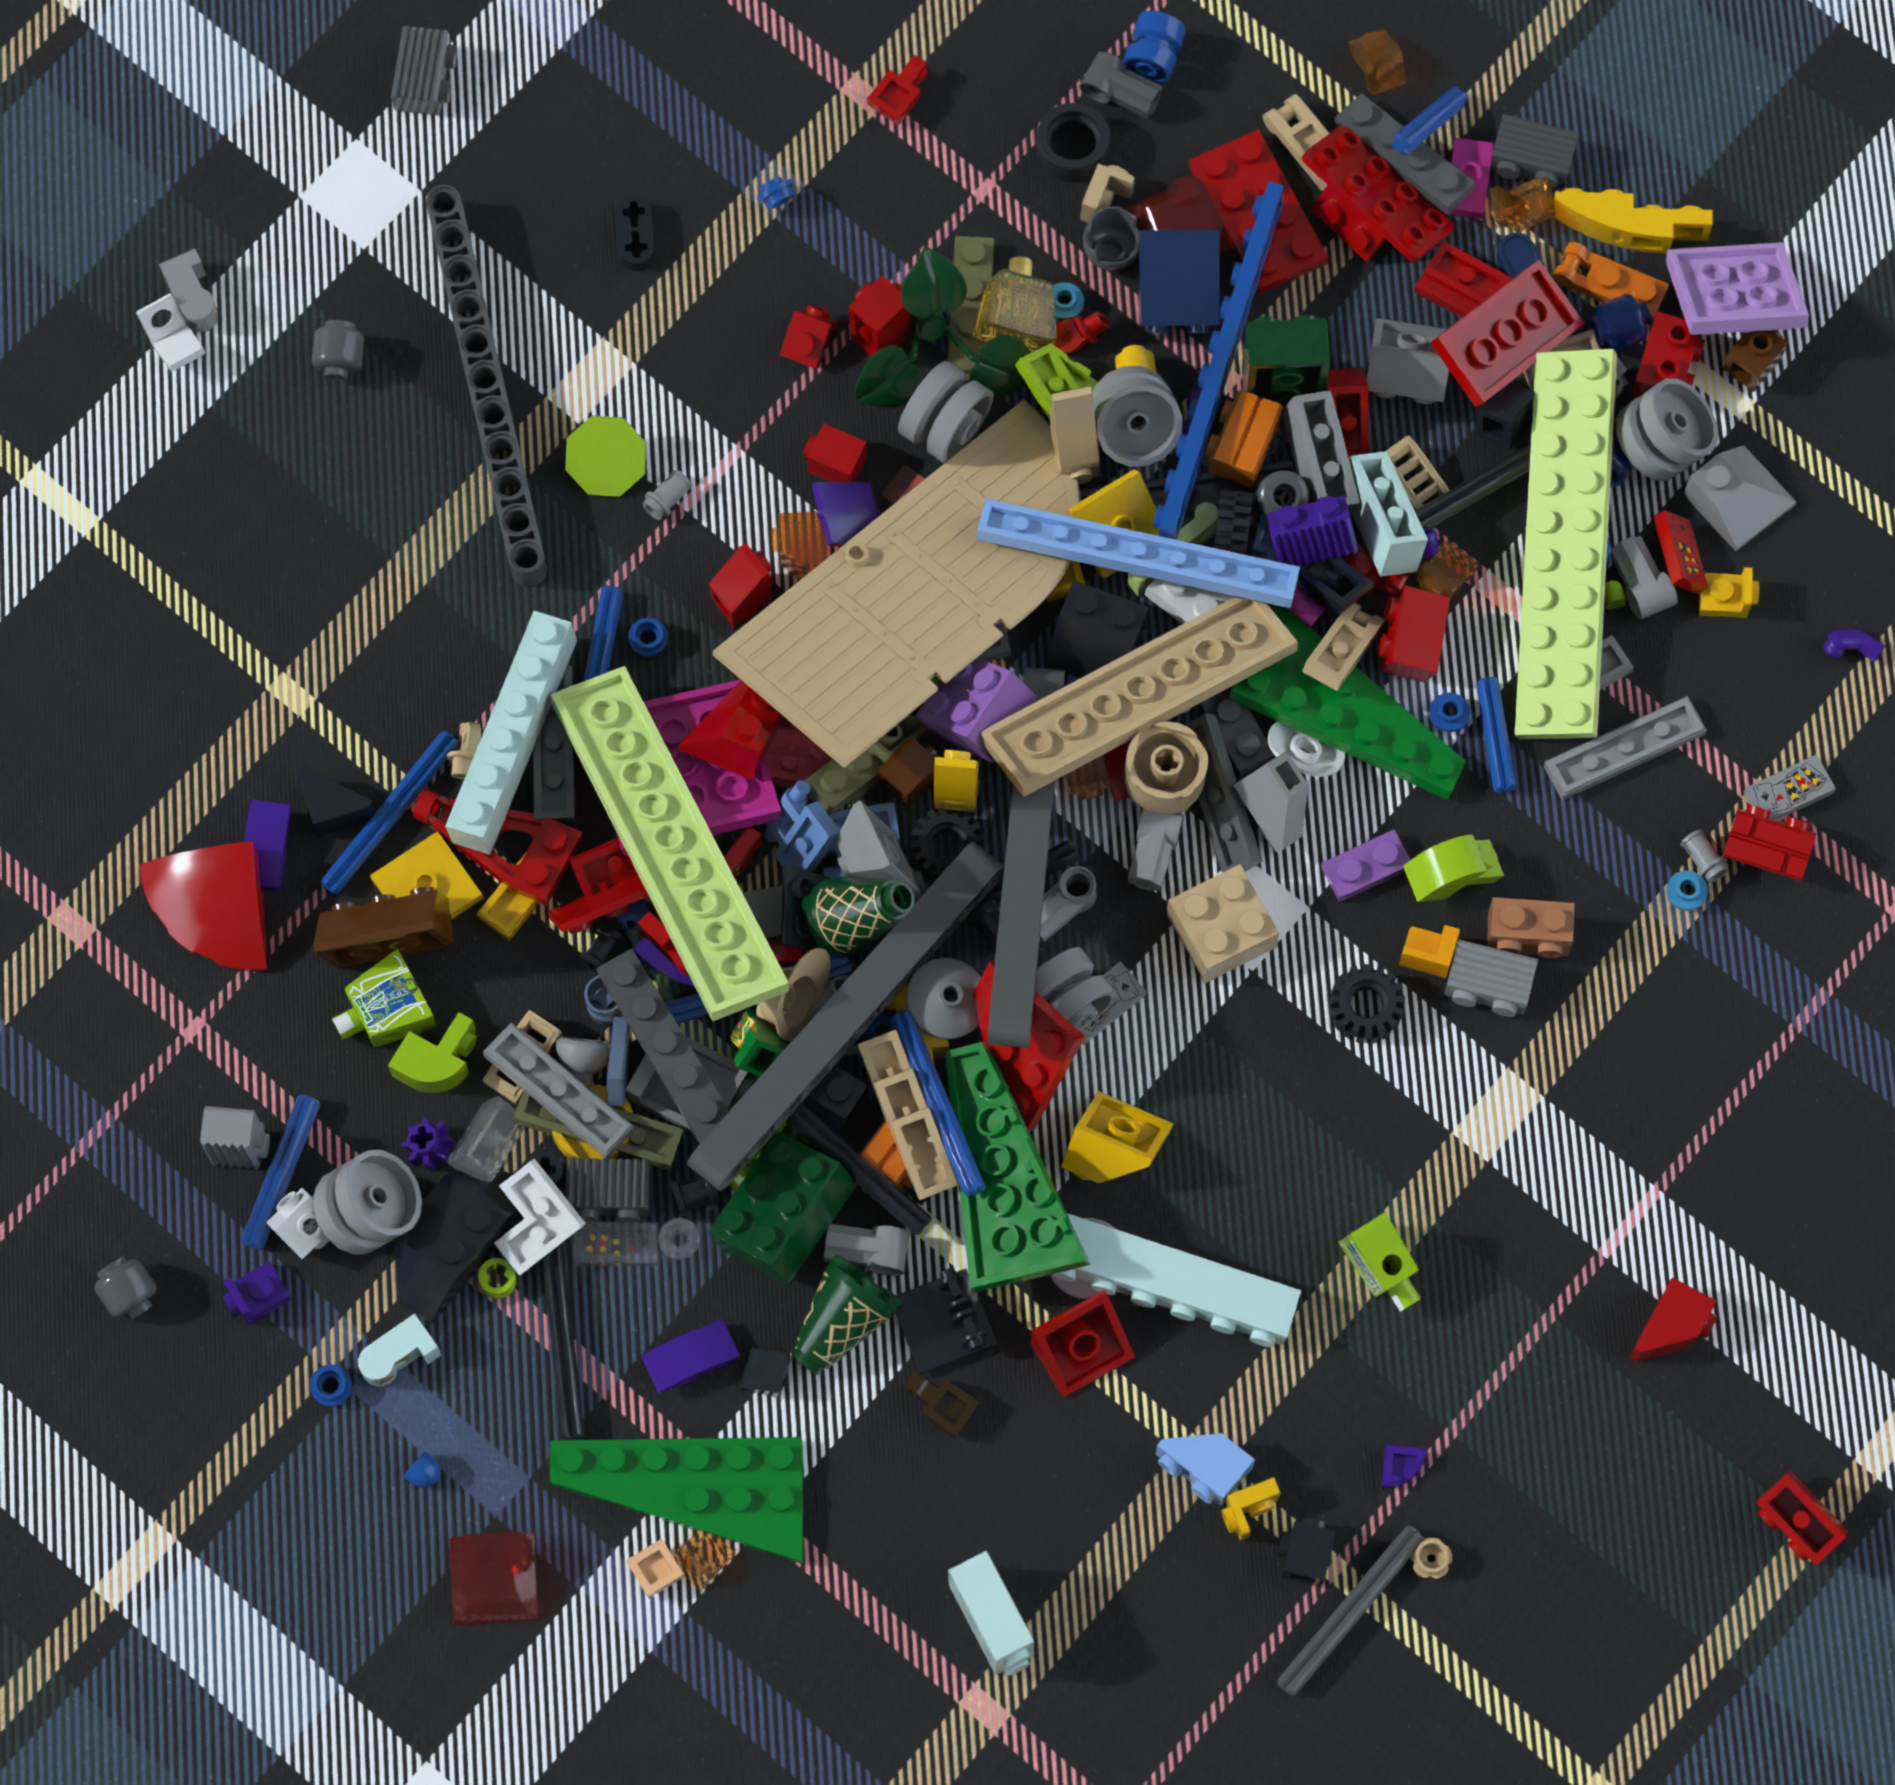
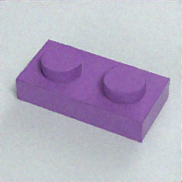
M1391 830L1322 862L1321 869L1338 901L1342 902L1404 873L1403 865L1409 862L1410 858L1395 830Z

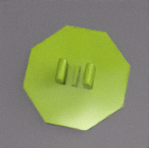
M592 415L567 437L565 470L588 495L620 497L645 475L646 442L624 417Z

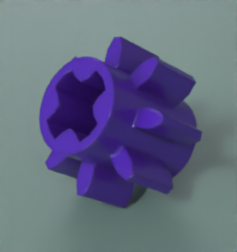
M424 1117L422 1123L414 1127L410 1125L407 1127L409 1130L407 1141L402 1142L401 1146L408 1152H411L408 1161L415 1167L423 1163L432 1172L435 1170V1165L450 1162L449 1154L451 1147L456 1146L457 1142L450 1136H446L450 1128L445 1123L440 1121L435 1126L428 1117Z

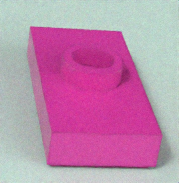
M1455 138L1451 164L1475 182V191L1450 215L1483 219L1493 143Z

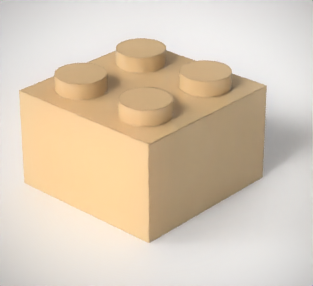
M1241 864L1168 900L1167 916L1205 983L1277 948L1279 931Z

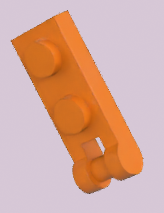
M1569 242L1563 253L1565 260L1562 265L1557 266L1552 276L1556 283L1653 323L1656 311L1658 312L1668 291V283L1590 252L1580 243ZM1579 266L1589 270L1586 277L1577 273Z

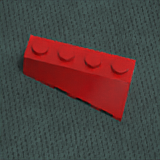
M741 680L679 744L678 749L753 780L785 717Z

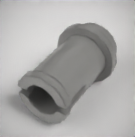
M674 469L671 475L653 493L647 492L645 494L646 500L642 505L657 520H660L663 516L668 517L671 514L670 509L687 491L692 489V483L682 472Z
M1698 829L1686 836L1680 845L1685 848L1700 869L1699 875L1703 879L1706 878L1709 883H1713L1729 871L1726 865L1728 860L1726 857L1719 856L1704 835L1703 830Z

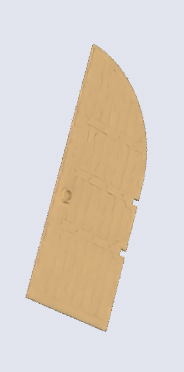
M1025 399L1022 400L714 649L713 656L837 763L846 768L938 691V687L930 681L932 678L937 676L944 683H948L1003 637L1002 632L995 627L1001 622L1009 630L1014 628L1050 595L1067 570L1071 560L976 540L977 529L986 498L1069 517L1071 516L1067 509L1081 502L1078 480L1071 479L1069 473L1060 475L1050 437L1049 423Z

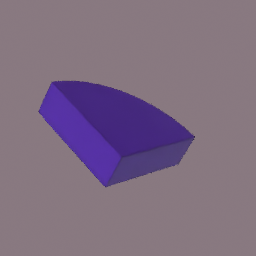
M1386 1444L1384 1448L1381 1489L1399 1487L1412 1480L1424 1464L1427 1449Z

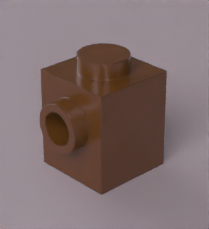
M1778 330L1744 333L1727 353L1722 370L1755 392L1783 358L1787 342L1783 340V336Z
M911 736L878 769V783L908 809L934 783L935 757L940 756L931 745L924 741L919 744Z

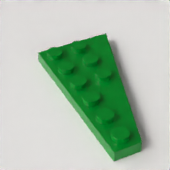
M1273 605L1272 611L1298 641V650L1233 685L1228 698L1448 800L1466 761L1356 666L1338 691L1303 673L1306 661L1323 638L1286 607L1282 606L1280 608L1277 605Z
M983 1042L945 1051L950 1104L985 1183V1190L971 1197H967L959 1184L970 1288L979 1292L1091 1265L990 1047Z
M802 1437L550 1440V1484L552 1486L596 1500L601 1499L637 1513L642 1512L675 1525L719 1539L731 1540L750 1546L754 1550L764 1553L769 1552L803 1565Z

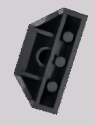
M508 1172L446 1174L422 1202L421 1214L415 1226L393 1239L399 1297L429 1323L433 1324L494 1252L497 1248L494 1242L511 1230L523 1217L499 1187L511 1177Z

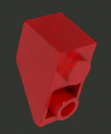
M747 543L737 549L709 583L711 599L733 628L773 602L771 586L774 583L769 573L772 571V567L761 551L754 553Z

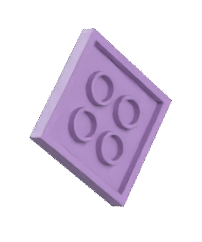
M1783 243L1667 250L1666 264L1690 335L1807 328L1809 313Z

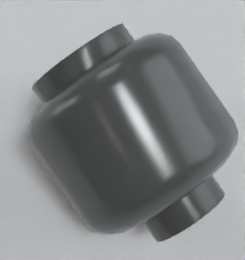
M344 320L326 321L325 326L318 328L314 333L312 365L324 372V378L333 381L347 380L349 374H354L362 368L364 335L356 330L354 323Z
M1276 471L1269 474L1259 483L1256 491V505L1259 512L1266 519L1268 513L1276 512L1284 506L1297 507L1309 503V490L1305 481L1298 474L1291 471ZM1276 491H1283L1281 495L1274 494ZM1287 495V502L1285 504L1283 498ZM1274 499L1279 500L1281 506L1277 505Z
M123 1255L96 1273L99 1280L95 1283L94 1290L113 1317H121L128 1313L130 1318L134 1319L153 1306L149 1298L155 1294L157 1286L139 1259L132 1258L127 1260Z

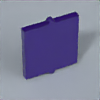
M816 482L812 485L819 511L817 512V517L821 519L828 546H843L881 515L880 510L876 508L870 483Z

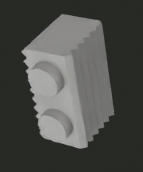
M1458 939L1444 994L1452 996V1001L1462 1006L1474 1007L1477 1002L1478 1004L1492 1006V1011L1502 1016L1513 1017L1516 1013L1524 1014L1538 959Z
M205 1106L200 1142L214 1167L218 1164L225 1167L228 1164L230 1168L236 1165L239 1169L245 1166L247 1170L250 1167L257 1170L261 1165V1158H268L270 1135L265 1134V1125L260 1123L255 1110Z

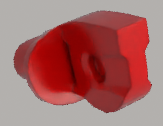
M1096 312L1087 318L1079 315L1066 319L1045 333L1054 346L1066 354H1073L1081 350L1088 342L1091 344L1098 341L1097 335L1109 329L1110 325L1103 314Z

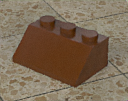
M419 887L412 889L408 896L395 898V895L385 894L371 898V903L358 906L354 902L335 904L332 906V911L319 914L313 943L314 952L336 968L382 960L396 950H399L402 956L453 946L455 943L449 900L440 891L434 890V887Z

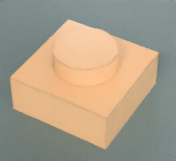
M663 1539L658 1540L626 1560L648 1598L653 1597L685 1577Z

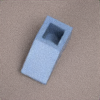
M1222 1433L1162 1439L1156 1449V1455L1160 1457L1158 1464L1166 1472L1176 1478L1181 1474L1193 1484L1191 1490L1200 1499L1208 1504H1211L1214 1500L1220 1506L1225 1503L1227 1495L1232 1494L1252 1470L1255 1460Z

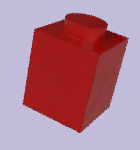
M823 424L818 435L812 434L804 449L803 455L807 457L808 472L830 482H855L868 457L867 442Z

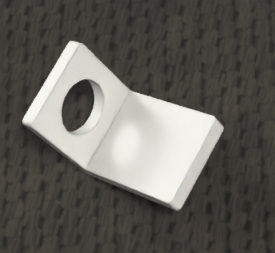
M171 294L165 295L136 312L152 346L171 372L206 353L203 346L186 325ZM166 309L171 312V319L168 324L163 327L152 326L151 319L157 311Z

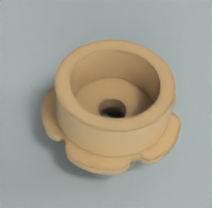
M1434 1537L1425 1538L1410 1556L1411 1560L1414 1561L1413 1569L1423 1578H1428L1429 1576H1432L1434 1579L1441 1578L1449 1570L1448 1564L1452 1562V1552L1440 1539ZM1429 1555H1433L1435 1557V1561L1429 1562L1427 1560V1557Z

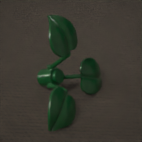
M924 247L917 262L905 277L900 293L902 304L911 313V323L914 327L909 333L911 337L910 354L907 356L905 351L896 345L884 347L873 354L858 376L855 386V398L862 403L880 406H897L909 401L923 379L920 368L913 363L918 356L920 338L934 341L945 334L972 362L977 363L970 371V382L973 380L978 381L993 391L994 396L1008 395L1027 385L1015 364L1020 358L1031 352L1020 339L1010 335H1000L988 340L983 345L980 356L973 353L951 330L949 325L946 324L941 313L953 312L962 306L967 294L965 279L959 269L947 257L931 248Z

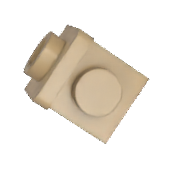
M1098 164L1082 202L1080 220L1089 222L1093 213L1103 207H1110L1114 194L1130 199L1133 193L1135 177L1129 175L1125 169L1119 166L1110 165L1107 167Z

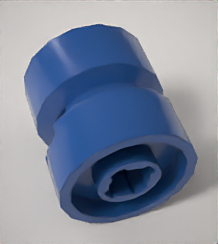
M1149 10L1139 14L1132 35L1135 42L1129 43L1123 60L1127 69L1157 84L1169 81L1176 63L1175 54L1180 51L1186 34V27L1177 18L1160 11Z

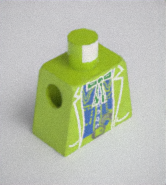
M399 950L389 954L347 985L345 992L353 1008L332 1018L342 1040L365 1030L374 1047L403 1039L409 1031L419 1034L437 1027L433 1013Z
M1385 1212L1338 1242L1375 1297L1387 1291L1400 1312L1421 1299L1408 1278L1419 1271L1418 1267ZM1383 1261L1391 1266L1392 1275H1388L1383 1270Z

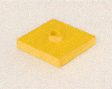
M1135 469L1067 509L1070 516L1074 518L1159 536L1158 528L1153 527L1157 510L1140 472ZM1094 565L1098 575L1103 579L1118 571Z
M438 831L370 875L372 882L382 895L391 894L395 895V898L408 896L410 891L415 888L434 887V890L440 891L448 898L451 920L484 899L478 887Z

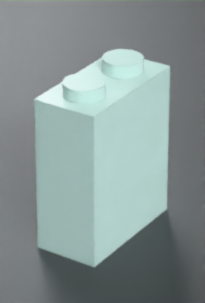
M987 1551L948 1570L949 1587L995 1675L1005 1671L1007 1676H1010L1029 1666L1028 1659L1033 1657L1034 1640Z

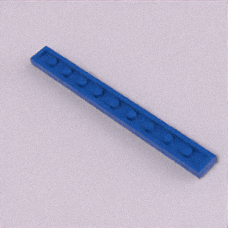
M1268 182L1264 196L1258 194L1252 212V217L1256 218L1254 228H1247L1245 231L1241 251L1246 253L1242 263H1235L1231 276V285L1235 286L1232 297L1225 296L1222 303L1220 319L1224 320L1221 331L1214 330L1209 346V353L1213 354L1210 366H1202L1198 380V388H1201L1202 391L1199 400L1192 399L1187 414V422L1191 423L1188 435H1180L1176 449V457L1180 458L1177 469H1170L1167 475L1164 489L1165 492L1169 493L1165 505L1159 504L1155 513L1153 527L1158 528L1159 536L1175 540L1178 538L1283 207V185Z

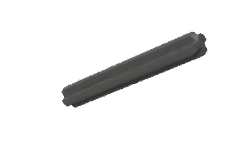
M1410 1525L1401 1531L1278 1678L1277 1684L1285 1693L1295 1696L1410 1559V1556L1424 1541V1537L1419 1531Z

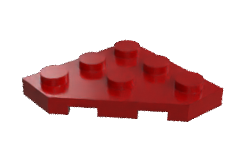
M994 960L988 963L973 992L983 1043L990 1047L1028 1131L1036 1128L1082 1044L1085 1035L1035 991L1029 1048L987 1044Z

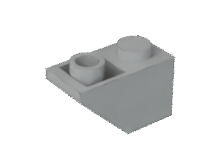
M1285 751L1233 785L1240 795L1242 803L1249 809L1262 829L1263 836L1271 843L1276 853L1284 850L1302 837L1308 793L1306 780L1288 752Z

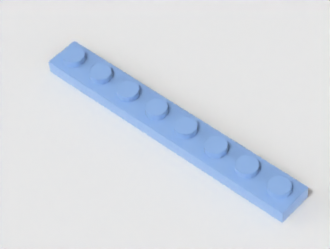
M987 498L985 499L976 540L1291 608L1300 567Z

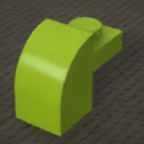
M1473 834L1439 843L1403 865L1417 902L1445 900L1466 885L1494 883L1504 876L1490 840L1475 841Z
M458 1012L438 1046L409 1031L388 1064L392 1077L425 1093H441L458 1086L469 1074L466 1062L461 1060L460 1057H467L477 1041L473 1020Z

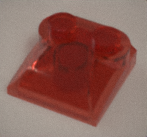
M1179 177L1172 182L1169 189L1125 209L1136 217L1138 232L1139 230L1219 229V252L1227 250L1229 247L1222 219L1204 183L1197 177Z
M514 1531L466 1534L449 1539L454 1625L539 1620L534 1533Z

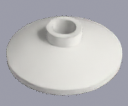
M1278 721L1269 730L1267 738L1273 754L1277 757L1287 751L1300 773L1318 777L1329 776L1338 772L1345 761V752Z

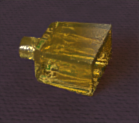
M1026 257L1010 259L1009 270H999L987 283L973 328L972 338L988 341L1000 335L1014 336L1023 341L1031 353L1056 341L1053 286L1049 281L1032 277V260Z

